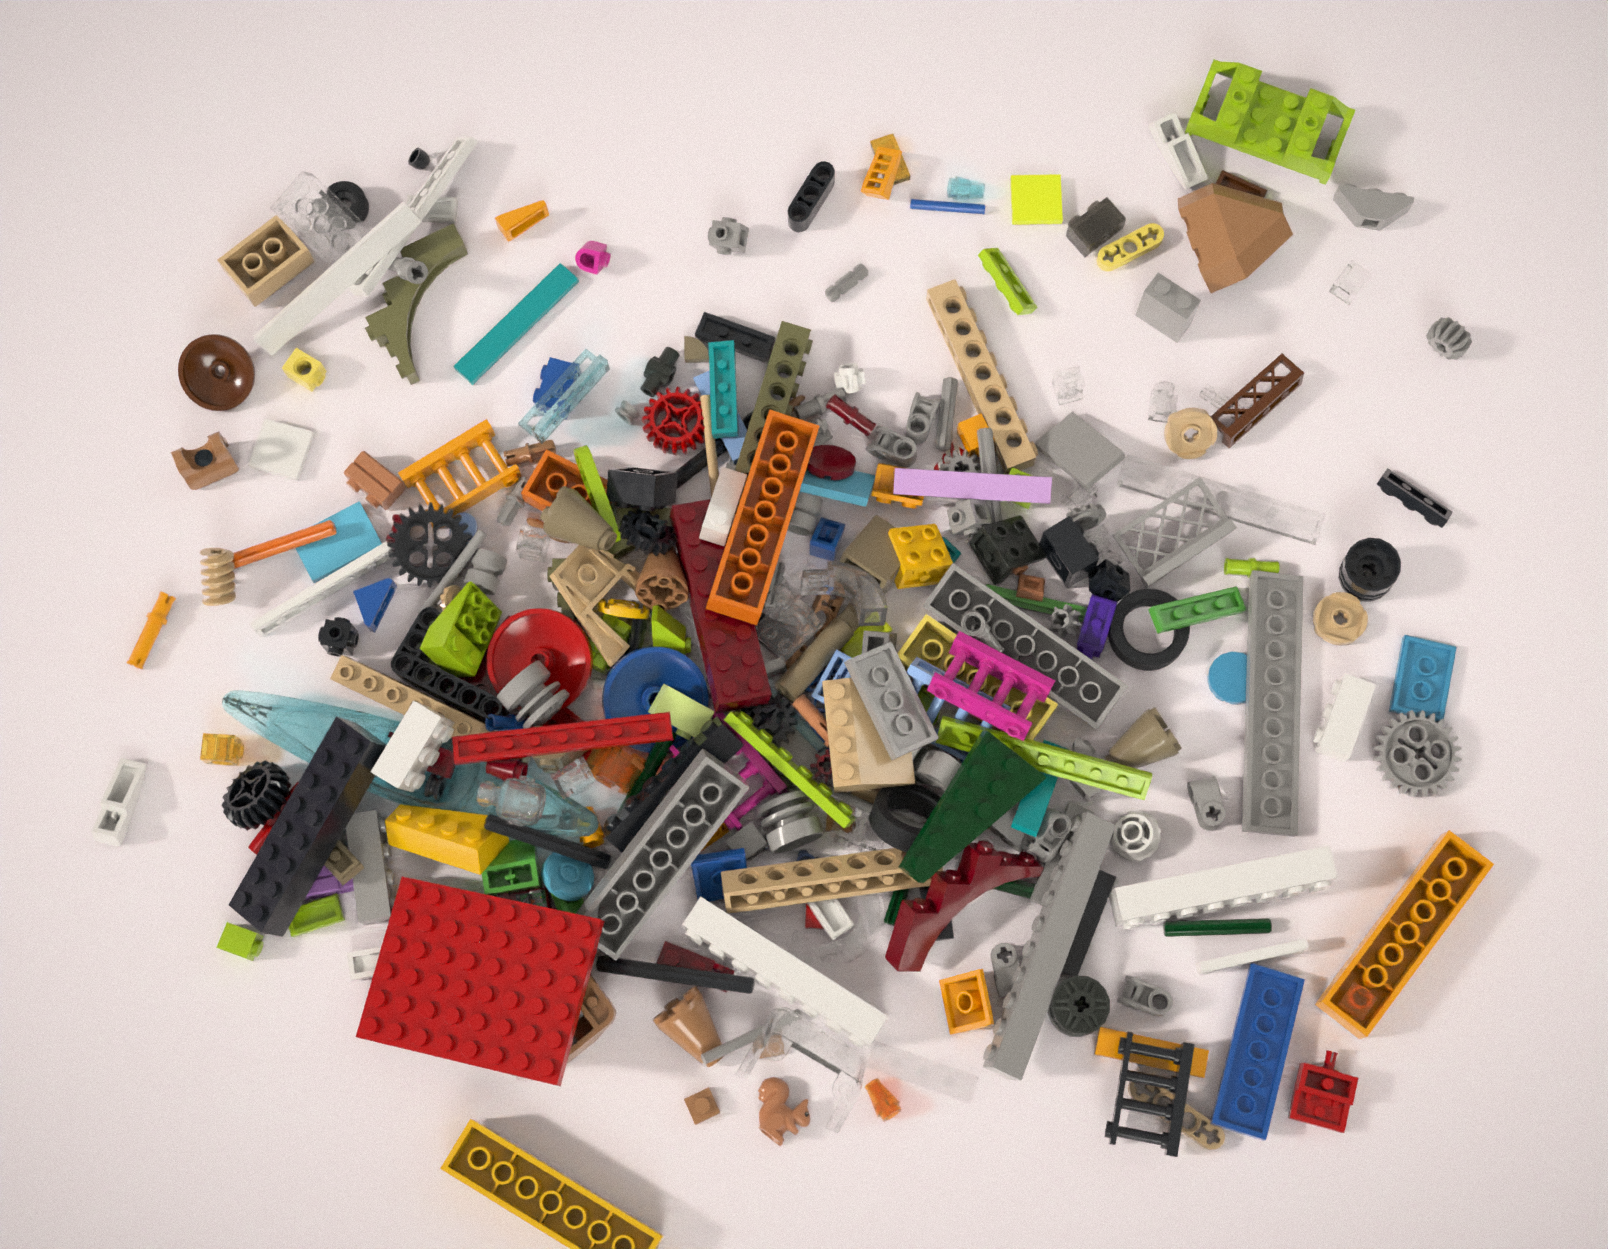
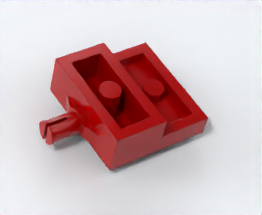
M1326 1050L1323 1066H1315L1308 1063L1299 1064L1288 1113L1289 1119L1338 1133H1345L1349 1109L1354 1102L1359 1078L1340 1073L1334 1069L1338 1053Z

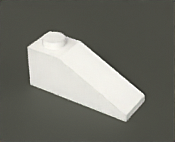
M725 467L721 468L702 525L700 539L725 546L747 474Z

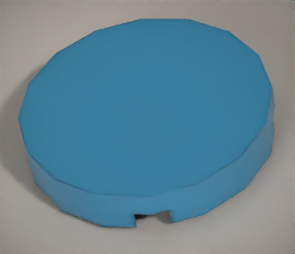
M1228 652L1220 655L1211 664L1207 682L1210 691L1220 701L1233 705L1246 702L1247 655L1240 652Z

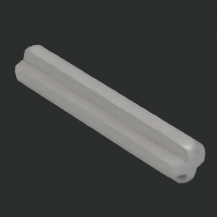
M952 377L944 378L942 384L936 449L941 451L950 450L958 386V380Z

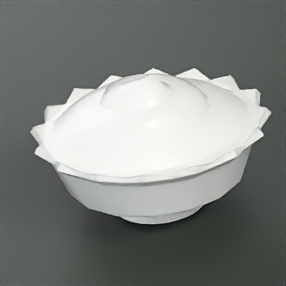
M1130 810L1127 814L1120 815L1119 819L1114 822L1116 826L1110 843L1113 845L1114 851L1121 858H1127L1130 862L1134 860L1142 861L1144 858L1151 857L1152 852L1158 850V844L1161 841V829L1158 827V821L1153 819L1151 814L1144 813L1141 810L1136 812Z

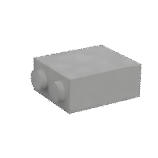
M1158 272L1144 290L1135 316L1178 343L1191 325L1201 300Z

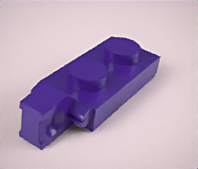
M1094 594L1091 595L1077 641V650L1093 660V657L1100 658L1104 650L1118 603L1117 601Z

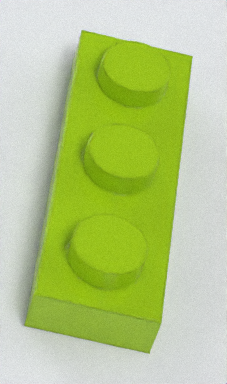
M986 248L978 254L983 268L990 273L996 282L997 289L1008 300L1010 309L1017 316L1032 314L1038 307L999 248Z

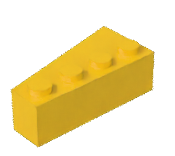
M400 804L385 819L388 845L479 875L483 873L509 843V837L486 830L484 822L488 815Z

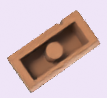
M362 451L343 473L348 480L346 484L356 493L360 490L367 495L365 500L376 509L381 506L384 510H388L406 490L403 481L366 451Z

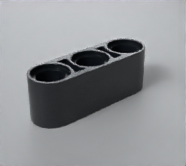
M826 161L818 162L812 168L787 210L788 226L792 231L803 232L807 230L832 191L835 184V169L831 163ZM827 175L829 176V178L820 179L819 176ZM811 194L817 196L815 199L806 198L807 195ZM800 214L803 215L804 218L795 219L794 216Z

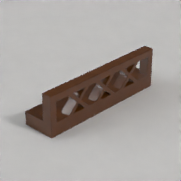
M1283 353L1211 416L1217 430L1223 434L1222 443L1229 449L1302 384L1304 372ZM1282 363L1291 371L1286 376H1275L1274 369ZM1259 382H1271V390L1268 392H1256V385ZM1241 398H1253V406L1249 409H1238V401ZM1223 414H1235V422L1228 428L1218 420Z

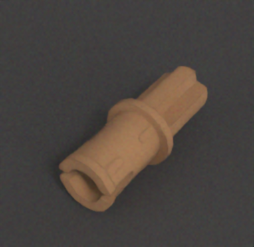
M553 440L531 445L526 443L524 447L504 451V457L507 458L505 461L508 467L527 461L533 463L535 459L543 456L546 449L556 453V446Z

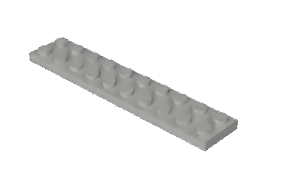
M1253 570L1249 577L1242 832L1290 837L1298 835L1304 576Z

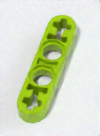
M587 445L575 448L573 450L574 457L592 507L613 528V532L617 534L615 543L621 541V535L591 451Z

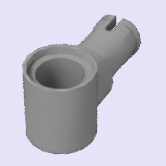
M968 610L962 615L961 627L966 634L992 648L994 647L999 652L1004 650V647L1000 645L990 632L991 628L985 621L982 613L977 610ZM970 616H977L981 620L980 626L976 629H969L965 625L966 619Z

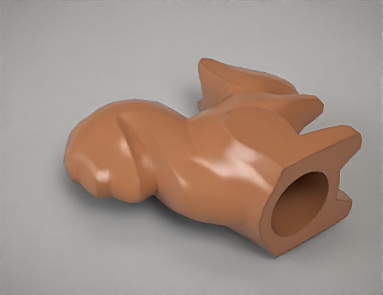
M770 1077L761 1083L758 1089V1099L763 1102V1105L759 1111L760 1125L758 1128L765 1136L778 1146H781L784 1142L783 1134L787 1130L797 1135L799 1130L795 1124L801 1127H807L810 1124V1114L807 1108L808 1099L803 1100L792 1110L785 1105L789 1097V1087L785 1081L777 1077Z

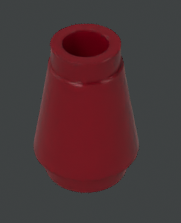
M515 758L488 761L486 773L513 785L523 784L528 774V763L523 762L522 759Z

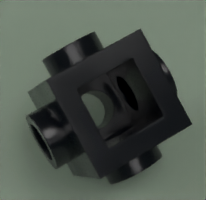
M1107 559L1094 566L1088 573L1089 592L1094 595L1118 602L1131 591L1129 573L1120 565L1114 564Z
M335 617L334 620L326 619L324 627H320L318 641L327 654L341 657V655L352 656L359 640L358 630L350 623V620L341 617Z

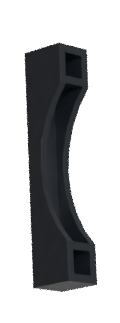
M718 716L713 720L707 721L694 739H689L683 744L681 752L676 757L669 758L655 777L652 776L645 781L642 786L643 789L636 796H630L616 815L613 814L607 818L602 828L605 838L622 853L656 810L661 799L676 784L702 748L725 764L744 746L740 738Z

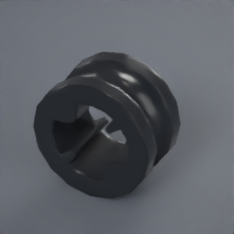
M431 774L425 786V797L434 796V799L439 801L445 791L446 778L440 777L439 779L436 774Z

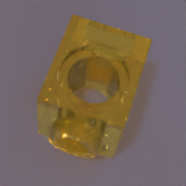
M203 733L200 760L207 765L239 766V759H242L244 755V744L241 743L242 740L236 735Z

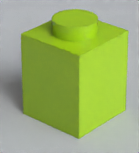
M227 922L216 948L254 961L255 956L258 957L263 949L264 942L262 939L264 936Z

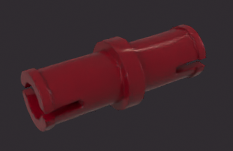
M836 394L826 404V408L841 417L843 423L852 425L866 437L871 434L876 426L875 422H872L859 412V408L850 406Z

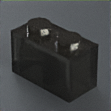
M1106 197L1100 202L1098 200L1093 202L1083 215L1074 216L1067 224L1066 237L1085 258L1123 230L1126 218Z

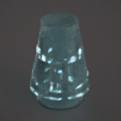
M957 175L955 178L950 177L948 180L947 197L953 198V201L977 199L984 196V183Z

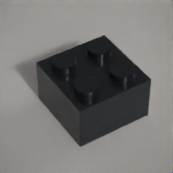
M638 467L609 469L606 493L608 501L616 502L615 506L621 508L639 506V510L655 511V509L666 508V505L676 503L678 473Z
M1070 516L1045 530L1039 543L1047 555L1046 559L1067 589L1088 577V573L1097 565L1099 560V552L1092 542L1088 543L1083 536L1085 533L1078 521L1074 522Z

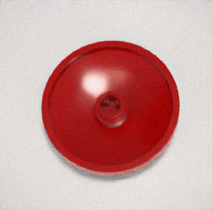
M527 609L509 617L494 633L487 652V669L490 681L498 694L516 675L538 660L551 673L545 686L547 687L558 681L561 685L554 695L564 689L570 694L560 710L573 704L585 691L593 669L592 649L585 632L569 616L552 609ZM519 706L515 709L520 711L522 708Z

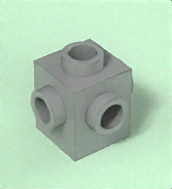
M722 217V221L712 220V227L708 230L709 245L717 249L716 253L722 255H731L732 252L745 253L749 228L741 223H737L736 219Z
M961 499L955 503L956 506L946 510L953 535H964L965 538H971L978 533L982 526L992 523L986 500Z

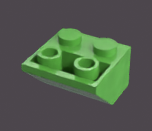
M516 839L509 840L505 848L482 873L484 893L498 897L497 894H510L543 888L537 847Z

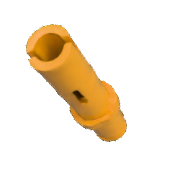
M161 591L152 611L148 612L146 616L148 620L129 660L126 662L141 670L162 626L166 625L168 621L166 617L173 602L176 600L175 597L168 596L169 594Z

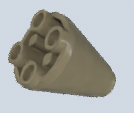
M561 487L552 505L547 506L540 516V519L544 521V532L556 539L595 550L608 551L614 545L617 538L613 528L573 488Z
M1154 707L1151 710H1146L1109 749V754L1104 756L1107 761L1137 769L1179 754L1178 751L1182 747L1170 729L1164 731L1168 726Z

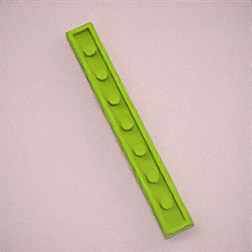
M942 716L937 734L939 739L935 742L937 744L970 752L981 732L989 731L1039 772L1145 801L1152 780V773L1027 738L1022 741L1005 732Z

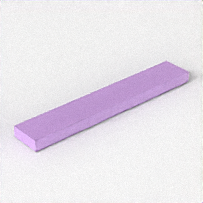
M895 468L893 494L1050 504L1052 477Z

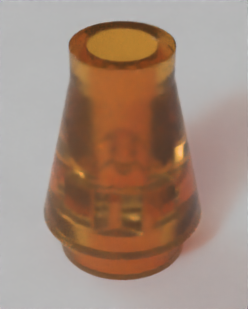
M878 1078L870 1081L864 1087L868 1092L877 1118L881 1117L883 1122H886L901 1112L900 1101Z

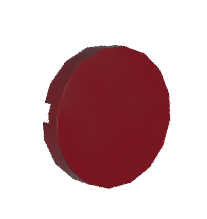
M818 445L813 447L806 469L818 478H824L825 475L831 476V480L846 479L854 473L856 458L850 451L842 447Z

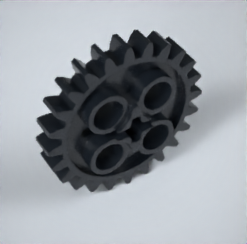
M429 502L428 509H424L422 504L419 503L417 512L411 507L408 508L410 514L408 517L402 513L399 514L402 523L393 522V526L397 531H389L388 534L394 538V541L387 542V546L395 549L390 551L388 556L391 558L397 557L392 566H401L398 572L400 576L408 573V582L417 578V585L420 586L423 580H426L428 587L431 588L433 581L436 580L438 584L469 543L466 540L470 539L472 534L463 532L469 526L467 523L459 525L462 519L460 514L454 518L452 517L453 508H450L445 513L443 512V504H440L436 510L432 502ZM429 522L433 523L432 538L434 544H437V546L432 547L433 560L431 568L427 566L428 550L423 545L428 544ZM414 526H421L425 531L421 537L415 538L410 535V530ZM442 526L451 529L450 535L446 538H440L436 535L437 530ZM414 552H421L424 555V559L420 563H412L409 560L410 555ZM441 552H446L451 556L450 560L445 564H440L436 561L437 555Z

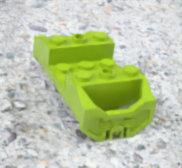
M1213 59L1188 121L1185 134L1189 133V136L1194 134L1318 179L1319 183L1326 185L1356 110L1349 108L1336 97L1310 88L1307 97H1303L1261 82L1259 79L1262 70L1248 65ZM1217 73L1231 78L1232 81L1217 119L1213 121L1203 116V113L1210 98L1209 92ZM1331 114L1343 119L1337 135L1331 141L1325 160L1312 157L1311 155L1326 116Z

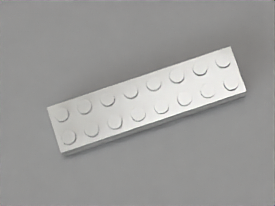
M1328 845L1117 887L1110 893L1109 900L1115 926H1123L1124 930L1140 927V924L1144 923L1143 921L1149 920L1150 925L1166 922V919L1171 918L1170 916L1176 915L1177 919H1183L1193 916L1198 910H1203V914L1220 911V908L1228 904L1230 909L1245 906L1246 903L1251 902L1253 899L1256 900V903H1263L1278 897V894H1282L1283 898H1289L1299 895L1300 892L1305 891L1304 889H1308L1309 893L1322 891L1326 887L1331 886V882L1338 878L1331 847Z
M701 896L682 924L688 939L699 946L702 942L709 945L710 953L721 960H724L725 957L732 960V967L745 975L748 971L756 976L754 979H756L755 981L768 990L771 986L779 990L778 996L791 1005L796 1001L802 1005V1012L813 1019H816L817 1016L821 1017L826 1021L825 1026L838 1035L840 1031H843L850 1036L848 1041L860 1049H863L864 1046L867 1048L871 1047L887 1021V1015Z

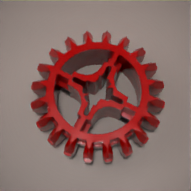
M678 386L675 389V393H671L668 387L664 396L662 393L657 392L658 400L650 398L649 404L651 407H644L646 415L642 417V423L645 424L643 432L648 433L646 436L648 442L654 441L653 446L655 449L662 446V451L665 454L669 449H672V453L675 456L678 453V449H682L685 455L689 446L691 449L696 450L695 442L704 443L702 435H704L705 428L699 394L696 393L691 396V391L688 388L684 393H681V389ZM673 405H683L685 407L675 408ZM664 410L666 418L661 421V425L656 427V420ZM696 415L697 423L689 433L687 424ZM672 416L674 417V419L676 418L677 421H681L682 427L679 423L677 424L676 421L672 422ZM678 434L680 437H669L668 435Z

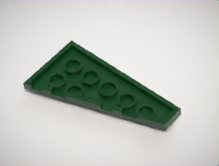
M982 731L898 868L918 883L926 882L1047 777L989 731Z

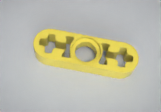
M1150 223L1102 247L1097 256L1098 267L1103 271H1113L1158 248L1164 237L1162 227L1158 224ZM1149 232L1151 235H1157L1156 240H1154L1153 238H1149L1147 240L1145 239L1147 238ZM1127 242H1132L1137 246V251L1129 253L1125 251L1123 245ZM1118 248L1119 254L1114 256L1112 263L1109 260L1104 261L1106 254L1108 257H1112L1116 254Z

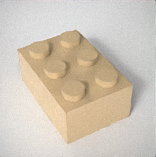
M278 214L217 259L224 272L254 307L258 306L315 262L307 247Z

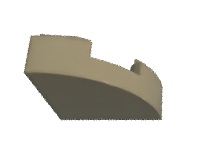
M684 336L685 363L709 362L707 347L700 340L691 336Z

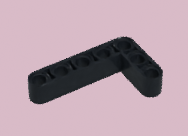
M434 607L422 609L391 660L393 672L404 682L484 722L486 718H489L488 715L494 707H499L498 712L494 715L507 716L509 711L496 696L428 663L430 658L420 648L415 649L416 644L424 640L430 621L436 619L441 614ZM410 663V667L402 671L403 666ZM432 674L429 681L423 682L427 675ZM454 685V689L451 692L445 693L448 686ZM477 696L472 704H467L470 697Z

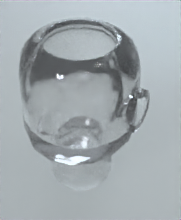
M519 776V779H506L501 787L496 786L493 782L484 781L479 786L476 801L483 807L496 806L498 817L508 821L507 824L531 826L537 824L541 819L546 802V790L541 784L535 783V779L526 776Z

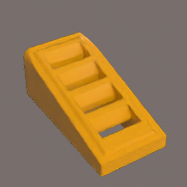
M878 147L862 185L861 192L874 198L890 199L902 151ZM883 155L892 156V160H882ZM881 165L889 166L887 170L880 169ZM878 174L885 175L884 179L877 178ZM875 184H881L880 188L875 187Z
M541 200L501 214L494 219L498 229L509 242L549 216L545 201Z

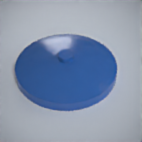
M660 646L637 649L620 659L606 678L602 691L605 719L651 714L648 711L663 684L708 708L709 698L706 681L696 664L676 650ZM672 725V731L675 733L678 728ZM676 734L672 745L677 749L688 740ZM655 742L628 746L641 752L650 753Z

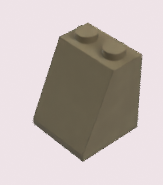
M878 515L871 519L844 550L831 580L832 583L840 584L844 591L852 597L859 595L868 597L873 603V611L894 584L895 577L901 566L888 535L889 530L896 527Z

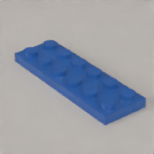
M1254 963L1249 965L1210 1121L1211 1125L1262 1141L1267 1139L1305 979Z

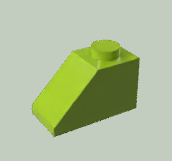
M653 606L651 620L653 646L670 648L687 656V653L692 652L691 637H686V626L661 607Z

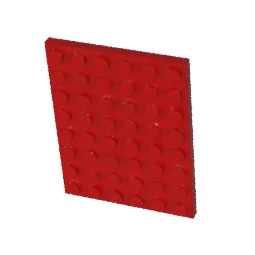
M402 876L355 1037L561 1087L604 921L598 918Z

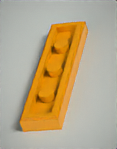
M1100 1027L1094 1055L1122 1061V1054H1118L1120 1037L1125 1038L1127 1032ZM1133 1034L1132 1042L1172 1050L1181 1046L1178 1043ZM1194 1047L1190 1076L1205 1078L1209 1050ZM1130 1053L1129 1057L1130 1063L1177 1072L1178 1065L1173 1064V1061Z

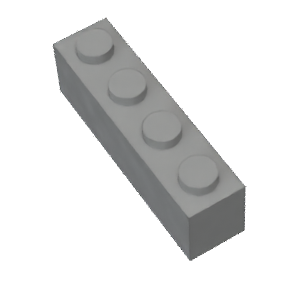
M377 810L353 814L346 826L348 849L364 866V869L352 878L358 922L363 925L389 921L396 895H392L391 885H395V876L393 869H389L388 859L391 858V848L388 842L385 843L384 837L386 817H382Z

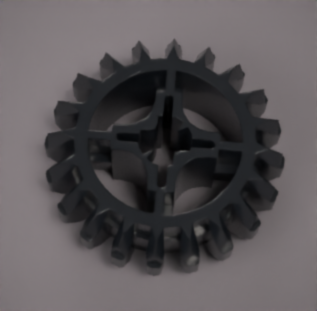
M266 760L261 763L255 762L253 767L248 765L244 772L240 771L239 776L236 779H232L233 783L226 788L228 792L222 797L224 802L221 806L224 809L223 813L226 815V818L236 827L244 828L247 831L251 828L256 830L260 824L265 826L267 820L274 819V815L277 812H281V806L287 803L285 798L291 794L289 789L292 785L289 782V776L279 765L273 762L269 763Z

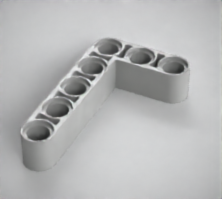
M921 748L913 759L915 780L940 787L944 792L961 766L950 755L926 748ZM1011 808L988 829L1014 850L1023 852L1022 840L1026 833L1011 828L1016 810Z

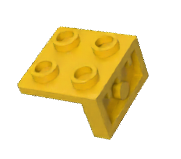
M936 524L891 528L888 532L901 564L894 580L897 589L936 585L941 581L953 562Z

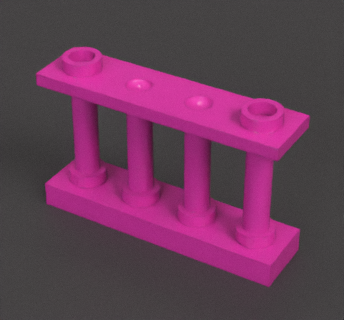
M959 631L949 651V654L955 656L944 676L936 672L934 673L927 691L934 694L937 698L944 699L1005 731L1008 735L1024 741L1032 725V722L1026 720L1036 699L1043 703L1045 702L1055 680ZM964 661L978 668L968 689L953 682ZM988 674L1003 681L992 701L977 694ZM1012 686L1027 694L1016 714L1001 707Z
M714 710L711 719L713 720L718 716L744 744L735 754L736 756L742 754L747 760L745 767L738 774L745 779L749 778L752 774L754 776L759 774L764 780L763 786L733 810L724 820L725 825L730 830L735 828L737 831H740L743 827L738 821L769 794L771 796L773 794L778 796L787 793L788 788L752 745L724 721L726 718L725 714H716ZM674 745L669 748L672 754L670 758H674L680 753Z

